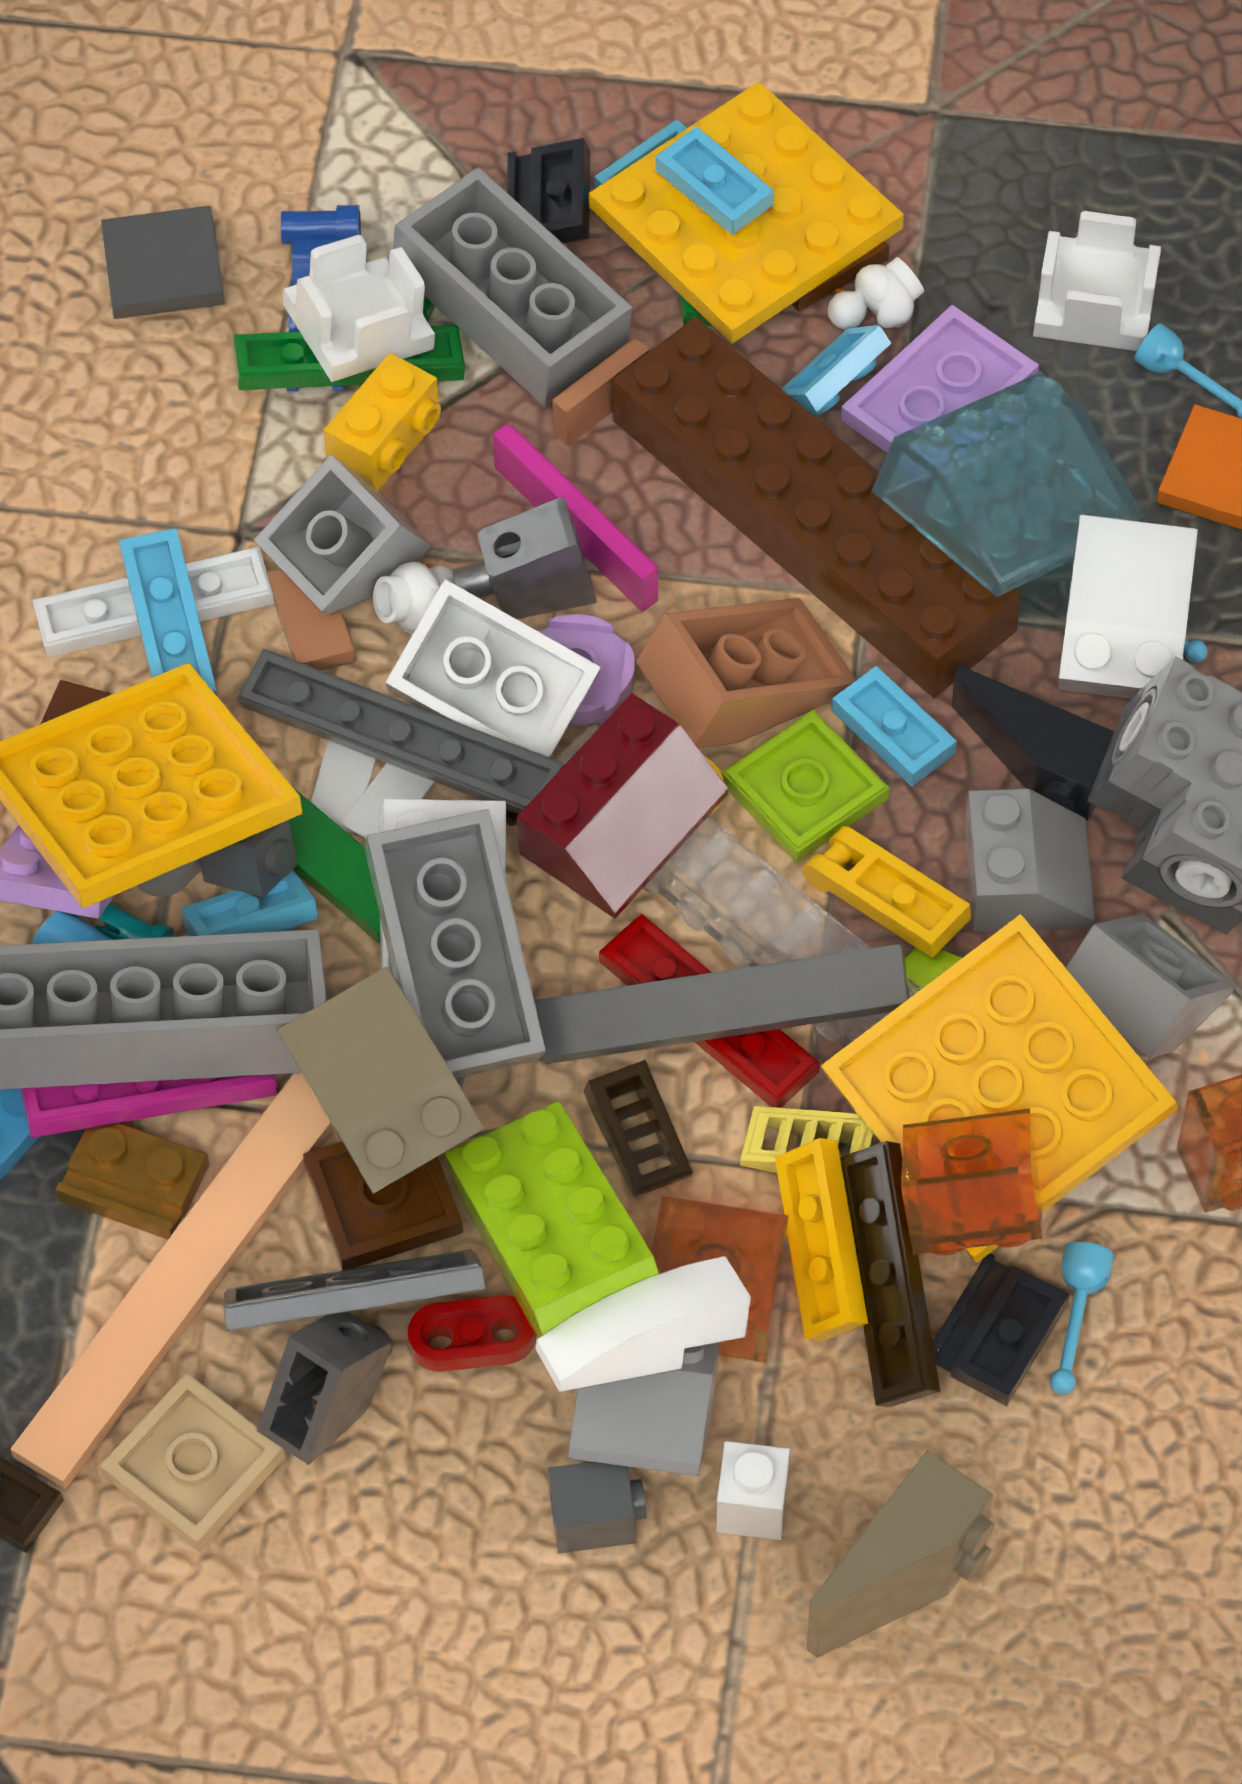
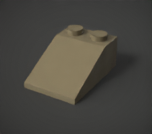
M387 966L277 1029L372 1194L484 1129L454 1075Z
M927 1450L810 1600L806 1650L818 1658L947 1596L961 1577L970 1582L983 1567L991 1551L986 1546V1541L995 1526V1523L989 1520L993 1494Z

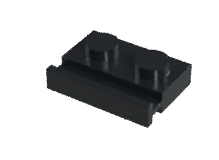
M584 138L531 148V154L518 156L516 151L509 152L507 160V193L560 242L567 243L588 239L590 218V150Z
M989 1253L981 1261L933 1340L936 1365L950 1372V1377L1008 1406L1066 1309L1069 1294L1014 1265L1009 1268L995 1260L996 1256Z

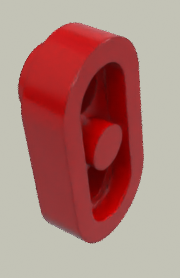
M507 1295L428 1304L413 1315L407 1331L409 1349L414 1360L423 1368L435 1372L516 1363L524 1359L532 1351L537 1336L516 1298ZM502 1329H509L516 1334L513 1339L506 1342L498 1341L493 1336ZM439 1336H445L452 1340L451 1344L443 1349L432 1347L430 1342Z

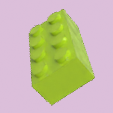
M560 1101L531 1112L520 1119L444 1153L463 1206L538 1339L569 1317L606 1296L659 1274L653 1254Z

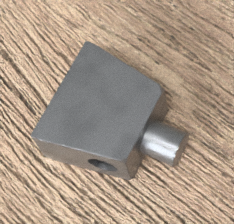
M565 497L557 498L483 528L478 533V538L484 560L452 569L455 584L478 598L495 594L501 611L515 619L597 603L585 555Z
M350 1312L326 1315L293 1333L288 1338L256 1431L307 1465L312 1463L356 1422L370 1406L386 1360L392 1352V1342L389 1335L381 1327L369 1325ZM313 1399L318 1401L316 1409L312 1406Z

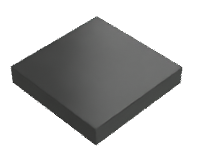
M211 205L101 220L114 319L225 305Z

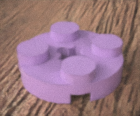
M566 614L555 617L548 621V628L539 632L601 667L569 725L603 724L632 692L635 679L633 650L627 640L624 643L622 638L614 633V626L601 618L585 614Z

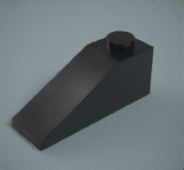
M960 665L954 675L953 709L1025 789H1031L1084 817L1088 821L1096 806L1087 800L1115 731Z

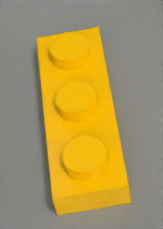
M818 1138L775 1157L804 1337L805 1340L823 1342L868 1324L838 1143L837 1140Z

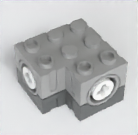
M1175 656L1124 706L1087 801L1105 811L1108 809L1122 817L1121 820L1140 829L1133 845L1135 847L1134 854L1127 861L1121 879L1216 930L1227 934L1242 922V692L1211 675L1206 676L1193 669V665Z

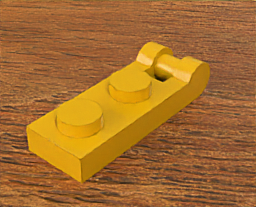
M842 826L829 839L830 847L823 854H814L801 869L805 879L814 888L825 893L830 891L931 958L971 919V906L968 902L848 826ZM846 864H856L850 871L843 868Z

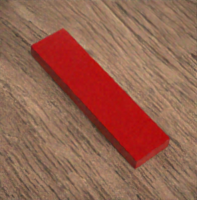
M642 913L599 951V962L627 986L712 973ZM781 1029L695 1042L770 1107L782 1108L819 1073L820 1062Z

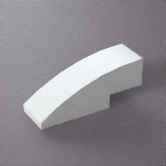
M726 1256L688 1264L644 1279L617 1291L569 1317L537 1339L536 1351L559 1392L682 1369L685 1348L745 1337L751 1296Z

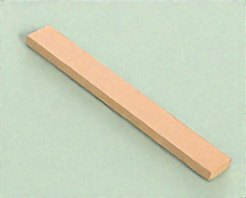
M293 1073L11 1447L13 1459L64 1490L68 1488L303 1172L305 1169L303 1154L319 1149L334 1130L302 1073Z

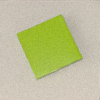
M814 709L721 772L723 782L728 787L731 795L796 863L827 843L842 826L850 827L889 799L890 788Z

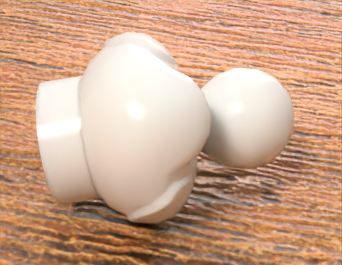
M898 257L886 266L880 264L867 265L861 268L856 275L855 291L835 289V295L829 302L828 317L837 328L846 330L847 328L858 327L863 322L867 308H869L877 316V322L881 327H901L912 317L914 310L913 301L924 293V288L912 270Z
M411 561L399 565L390 576L380 577L373 591V603L378 618L384 623H397L405 632L413 634L444 579L455 584L452 569L446 566L425 565Z

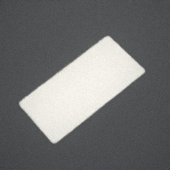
M328 740L311 803L343 830L355 833L341 825V821L369 786L376 759Z
M386 763L342 819L341 825L366 839L367 835L378 833V809L383 799H422L435 782Z

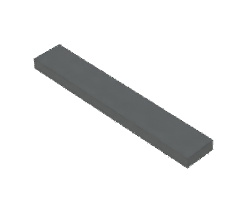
M263 649L237 697L239 703L246 709L484 801H506V810L517 814L532 801L565 765L563 762L267 649Z
M901 944L538 999L536 1000L537 1016L546 1050L541 1059L545 1064L888 1013L895 1010L910 997L904 949Z

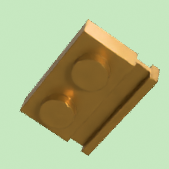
M120 1123L86 1128L67 1165L68 1171L62 1183L59 1182L55 1189L56 1196L59 1202L169 1239L176 1230L181 1217H185L209 1167L208 1155L202 1151Z

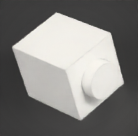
M724 1442L717 1497L716 1533L781 1540L789 1480L790 1449Z

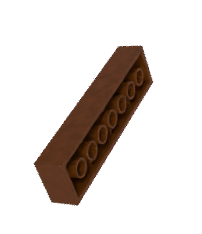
M694 317L612 379L613 421L933 699L954 683V675L960 665L971 669L1017 631L1021 591L697 317Z

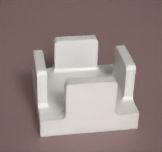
M1081 212L1078 236L1076 238L1062 237L1060 232L1049 231L1041 273L1033 336L1137 351L1148 334L1161 246L1150 245L1149 249L1136 247L1134 245L1136 219L1104 213Z
M355 235L314 248L311 251L310 275L297 279V285L284 288L283 305L331 382L377 368L389 353L405 359L434 349L435 333L423 315L425 284L402 247L390 250L389 262L386 257L367 263V243L361 235Z

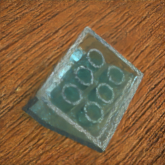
M1041 372L895 436L872 489V492L996 597L1074 560L1080 515L1144 522L1145 520L1143 513L1083 407L1065 393L1056 381L1047 378Z

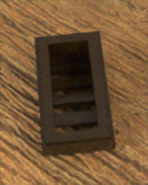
M646 1060L587 1082L583 1090L584 1095L634 1198L692 1176L693 1171ZM635 1091L639 1101L614 1110L610 1100ZM644 1112L646 1113L649 1122L623 1131L620 1121ZM656 1133L660 1143L632 1153L628 1143ZM664 1154L667 1155L671 1165L641 1175L638 1164Z

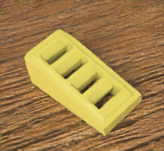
M754 1106L740 1158V1166L777 1173L775 1157L787 1152L792 1132L803 1135L800 1146L814 1141L816 1137L837 1140L838 1147L840 1142L851 1145L849 1154L873 1146L875 1136L860 1117L854 1113ZM767 1127L779 1130L774 1150H762Z

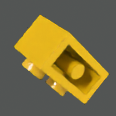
M389 353L324 428L326 459L331 454L363 475L379 491L440 419L441 406L438 401L437 378Z

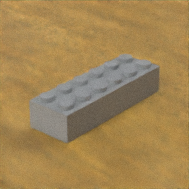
M319 929L0 946V1089L302 1073L277 1029L327 1001Z

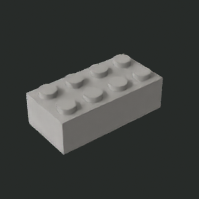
M479 167L395 225L393 249L402 247L424 281V296L544 407L553 402V398L628 343L633 307Z
M489 809L367 835L364 850L394 979L454 1077H465L540 1060L546 1051Z

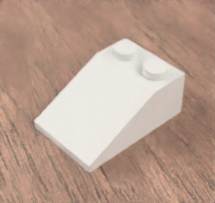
M1080 515L1058 690L1132 699L1175 656L1183 660L1198 529Z
M444 579L385 683L390 692L421 709L551 757L601 667Z

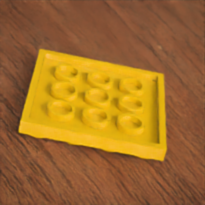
M757 82L589 192V208L731 344L902 230L904 214L761 82ZM696 126L774 190V205L734 235H731L656 171L655 156Z
M190 663L0 741V801L82 909L302 814L300 795Z
M1021 914L821 1065L825 1075L879 1143L885 1141L900 1143L906 1177L975 1264L1178 1110L1175 1099Z

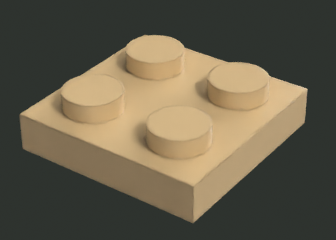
M185 1373L99 1467L102 1477L200 1552L286 1456L282 1447L256 1431V1425L188 1373Z

